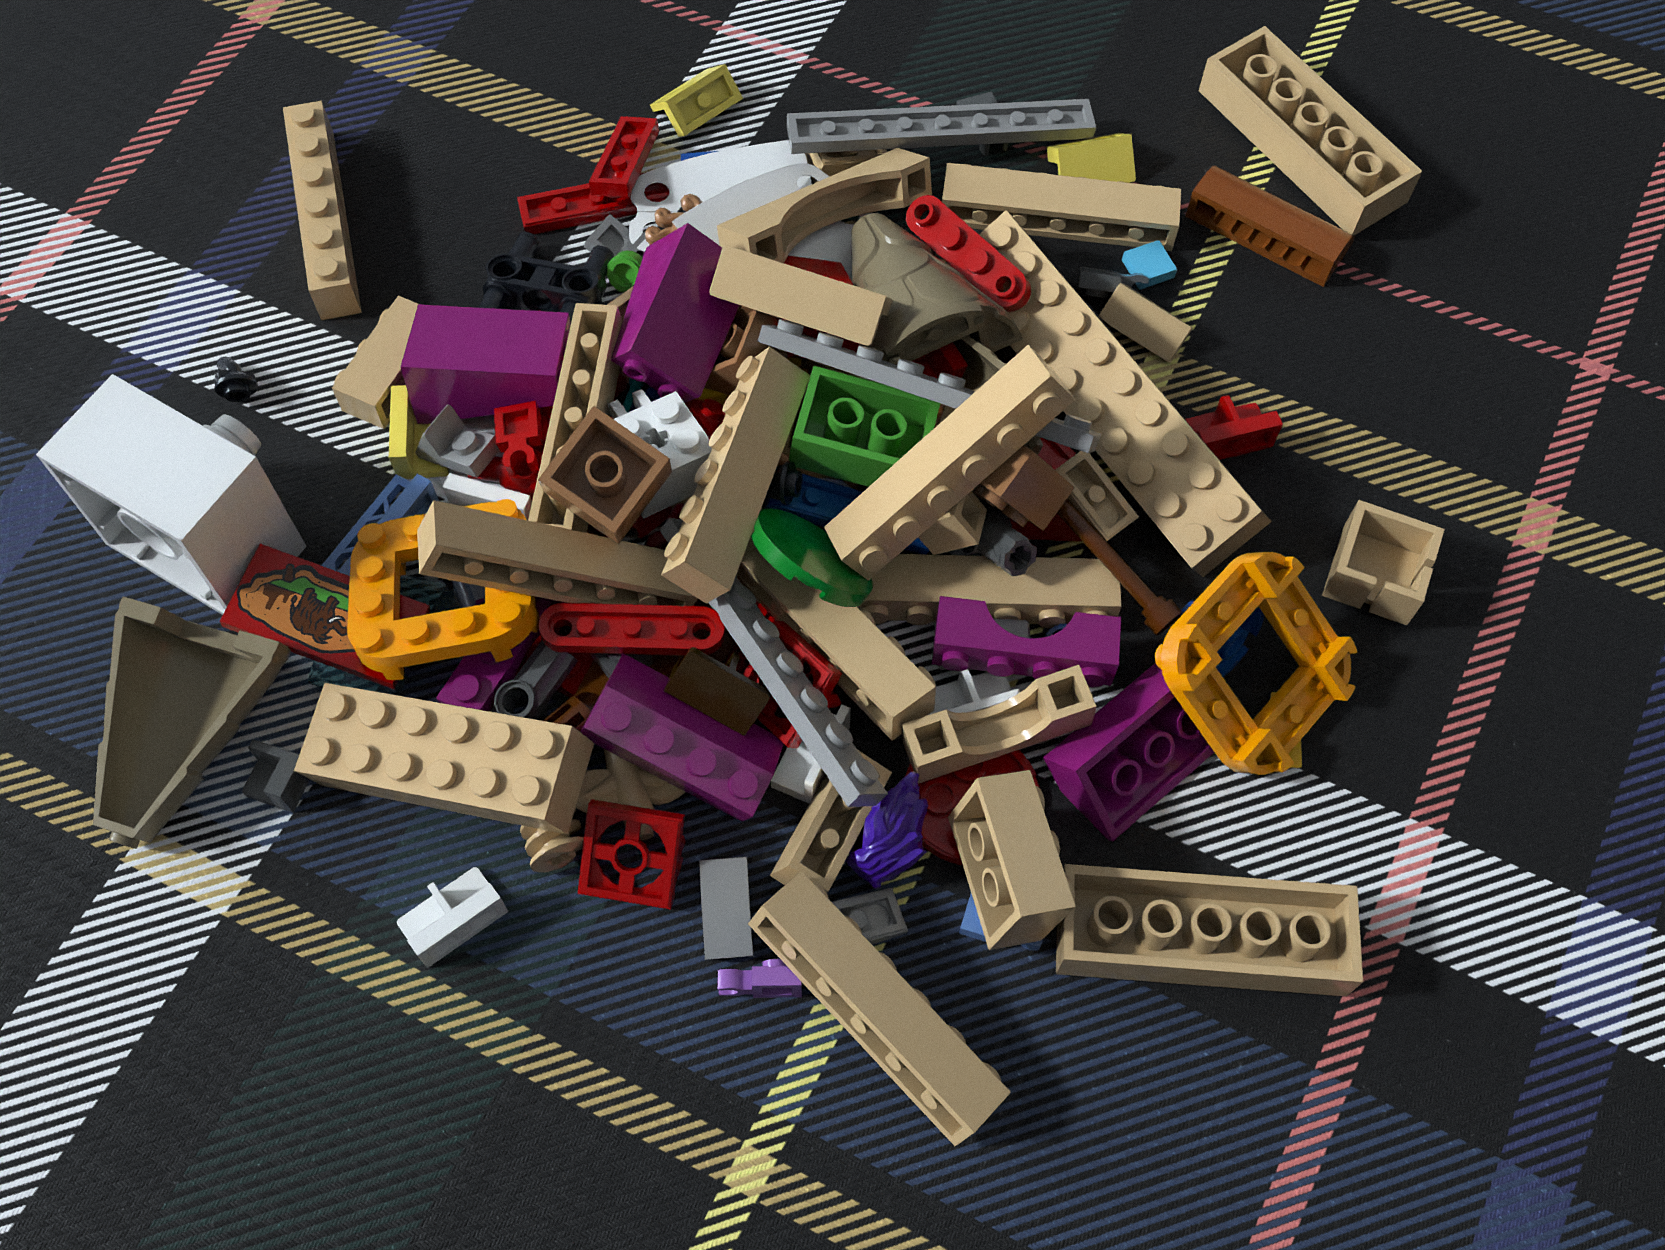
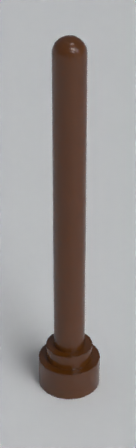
M1066 499L1057 514L1144 609L1142 614L1146 618L1144 623L1156 636L1163 633L1184 612L1172 599L1167 601L1162 595L1157 597L1076 507Z

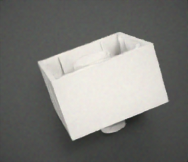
M113 374L36 454L106 545L222 615L260 543L296 557L306 547L255 456L261 448V442L249 428L226 414L220 416L211 426H202Z

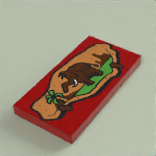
M260 543L220 619L222 627L235 632L241 630L281 642L295 654L394 689L398 680H386L382 672L374 671L362 664L350 643L347 634L350 576ZM400 595L399 619L430 614V605Z

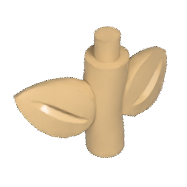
M604 749L606 769L586 770L575 808L587 813L588 803L591 799L654 809L653 804L662 805L674 801L683 795L685 791ZM643 823L640 835L641 841L654 836L653 829Z

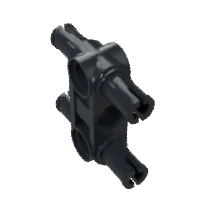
M521 232L509 253L496 255L487 262L486 271L488 278L483 285L484 297L478 308L569 313L571 323L576 303L603 305L602 297L607 287L605 280L607 265L614 257V254L609 248L597 245L593 247L584 267L536 259L534 257L540 249V245H538L539 239L532 233Z

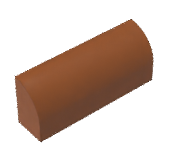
M1215 165L1206 172L1194 188L1185 215L1189 219L1324 287L1348 252L1355 238L1354 235Z

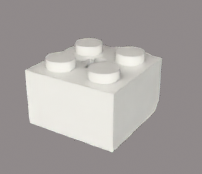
M642 389L632 393L636 409L628 413L618 400L608 404L609 412L615 421L670 458L672 473L641 513L643 519L693 496L697 487V483L694 482L695 475L700 466L708 459L712 449L708 446L710 439L676 391L653 402L650 401Z

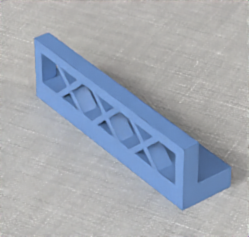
M396 474L321 566L350 576L351 554L358 542V531L370 523L381 524L397 518L427 513L433 500L439 501L432 482L419 474H416L411 482ZM400 491H402V493L398 496V498H397V499L394 501V503L390 506V503L392 502V500L397 496V494H398ZM345 559H347L346 562L342 565V567L338 570L337 567H339L340 564Z

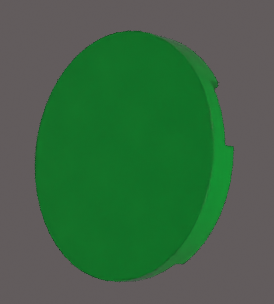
M768 508L760 511L754 526L755 531L751 536L752 541L760 554L779 573L790 581L795 576L805 585L821 590L822 592L819 594L820 599L834 605L857 607L863 604L873 589L872 578L868 581L841 561L827 532L811 522L783 510Z

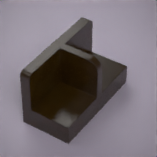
M691 647L685 656H680L664 688V691L743 736L746 735L771 697V693L767 688L736 671L741 655L734 652L727 663L723 664L694 647Z

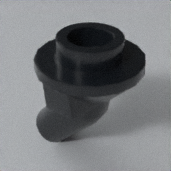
M224 356L218 359V372L215 375L214 386L216 394L230 402H242L249 399L258 389L254 373L242 371L241 367L229 357Z
M787 461L777 467L767 491L769 498L780 500L783 505H790L793 497L798 498L802 490V472L796 470V465L793 461Z

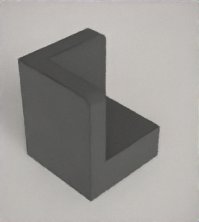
M252 739L248 749L258 761L242 790L243 794L248 798L294 813L310 781L307 777L294 771L299 754Z

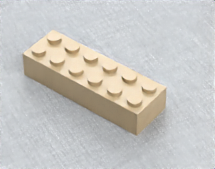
M1266 26L1207 59L1199 92L1344 231L1356 235L1408 203L1422 170Z
M324 683L294 771L325 787L568 834L594 743L573 726Z
M1072 864L1064 865L1065 875L1071 879L1074 885V902L1076 907L1057 925L1056 974L1345 997L1363 983L1357 886Z

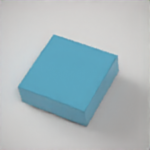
M1159 240L1127 250L1122 257V262L1130 274L1142 273L1148 276V284L1136 283L1139 290L1175 278L1177 268Z

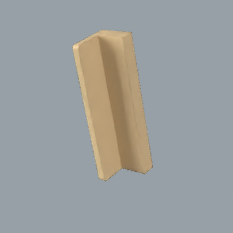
M724 244L709 291L710 295L866 346L873 344L881 316H888L893 302L891 298Z

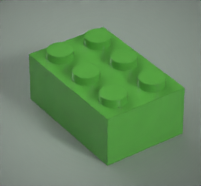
M813 366L793 435L788 461H793L796 468L869 487L934 429L940 403L881 383Z

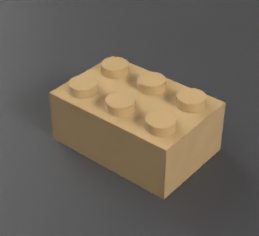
M1030 770L977 778L948 816L989 950L1041 941L1076 907L1074 902V885L1071 879L1065 875L1059 857V841L1056 834L1050 830L1044 813V796L1041 789L1035 786Z

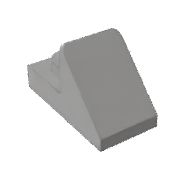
M447 404L423 433L415 453L420 459L477 478L499 452V448L496 445L495 435L465 426L453 407Z

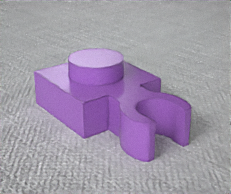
M781 959L765 960L762 962V966H752V970H718L719 996L753 994V998L802 997V982Z

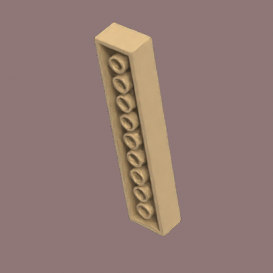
M1005 210L979 235L1017 267L1031 284V296L1026 305L1015 312H1008L1023 338L1011 344V348L1018 354L1029 345L1055 371L1076 399L1063 410L1064 413L1092 422L1090 430L1102 433L1096 452L1188 565L1204 577L1272 521L1008 211ZM1006 282L1002 286L1001 292L1008 291L1012 282Z

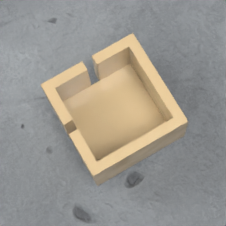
M1358 500L1343 527L1322 596L1358 609L1364 603L1370 604V613L1408 625L1425 600L1433 572L1431 567L1436 561L1445 529Z

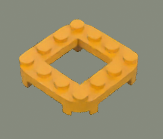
M510 499L463 506L527 520L524 514L517 508L516 503ZM426 513L397 518L381 524L370 523L363 526L358 531V542L351 554L348 638L361 663L374 671L382 672L386 680L404 679V667L489 651H491L495 662L504 661L513 657L510 649L520 644L531 631L537 633L539 629L540 617L536 609L535 596L485 587V604L399 619L400 576L406 575V562L419 560L417 529Z
M1275 552L1245 553L1231 561L1172 625L1163 644L1155 652L1156 665L1162 670L1164 680L1172 694L1222 763L1234 772L1266 775L1273 772L1283 773L1294 764V761L1289 756L1292 749L1334 700L1348 701L1356 687L1348 684L1351 675L1350 654L1357 653L1354 641L1351 637H1338L1298 578V575L1305 568L1302 563L1295 557H1285ZM1259 606L1299 667L1252 720L1216 666L1222 661L1217 651Z

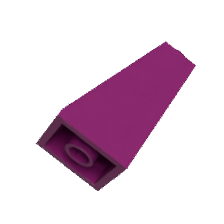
M689 223L646 248L611 357V361L622 367L623 372L628 377L636 381H642L658 391V395L661 398L676 391L684 403L701 396L739 308L738 304L710 295L709 291L722 247Z
M418 304L400 366L417 424H431L447 404L453 407L460 419L493 415L494 408L535 400L539 408L553 406L571 327L569 313Z

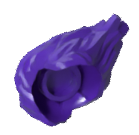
M910 772L905 778L903 777L876 806L871 807L872 810L864 822L862 848L850 852L845 860L852 870L870 883L876 890L881 888L882 882L896 879L926 853L922 848L923 836L921 832L928 802L926 799H919L920 787L918 786L920 774L916 772Z

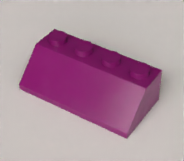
M623 653L580 732L594 744L742 822L753 817L775 773L783 742L773 733L754 723L745 736L665 692L664 688L669 679L667 676Z
M1154 663L1096 712L1092 725L1075 730L1046 754L1043 759L1061 792L1108 840L1113 842L1209 758L1214 751L1168 688L1162 670Z

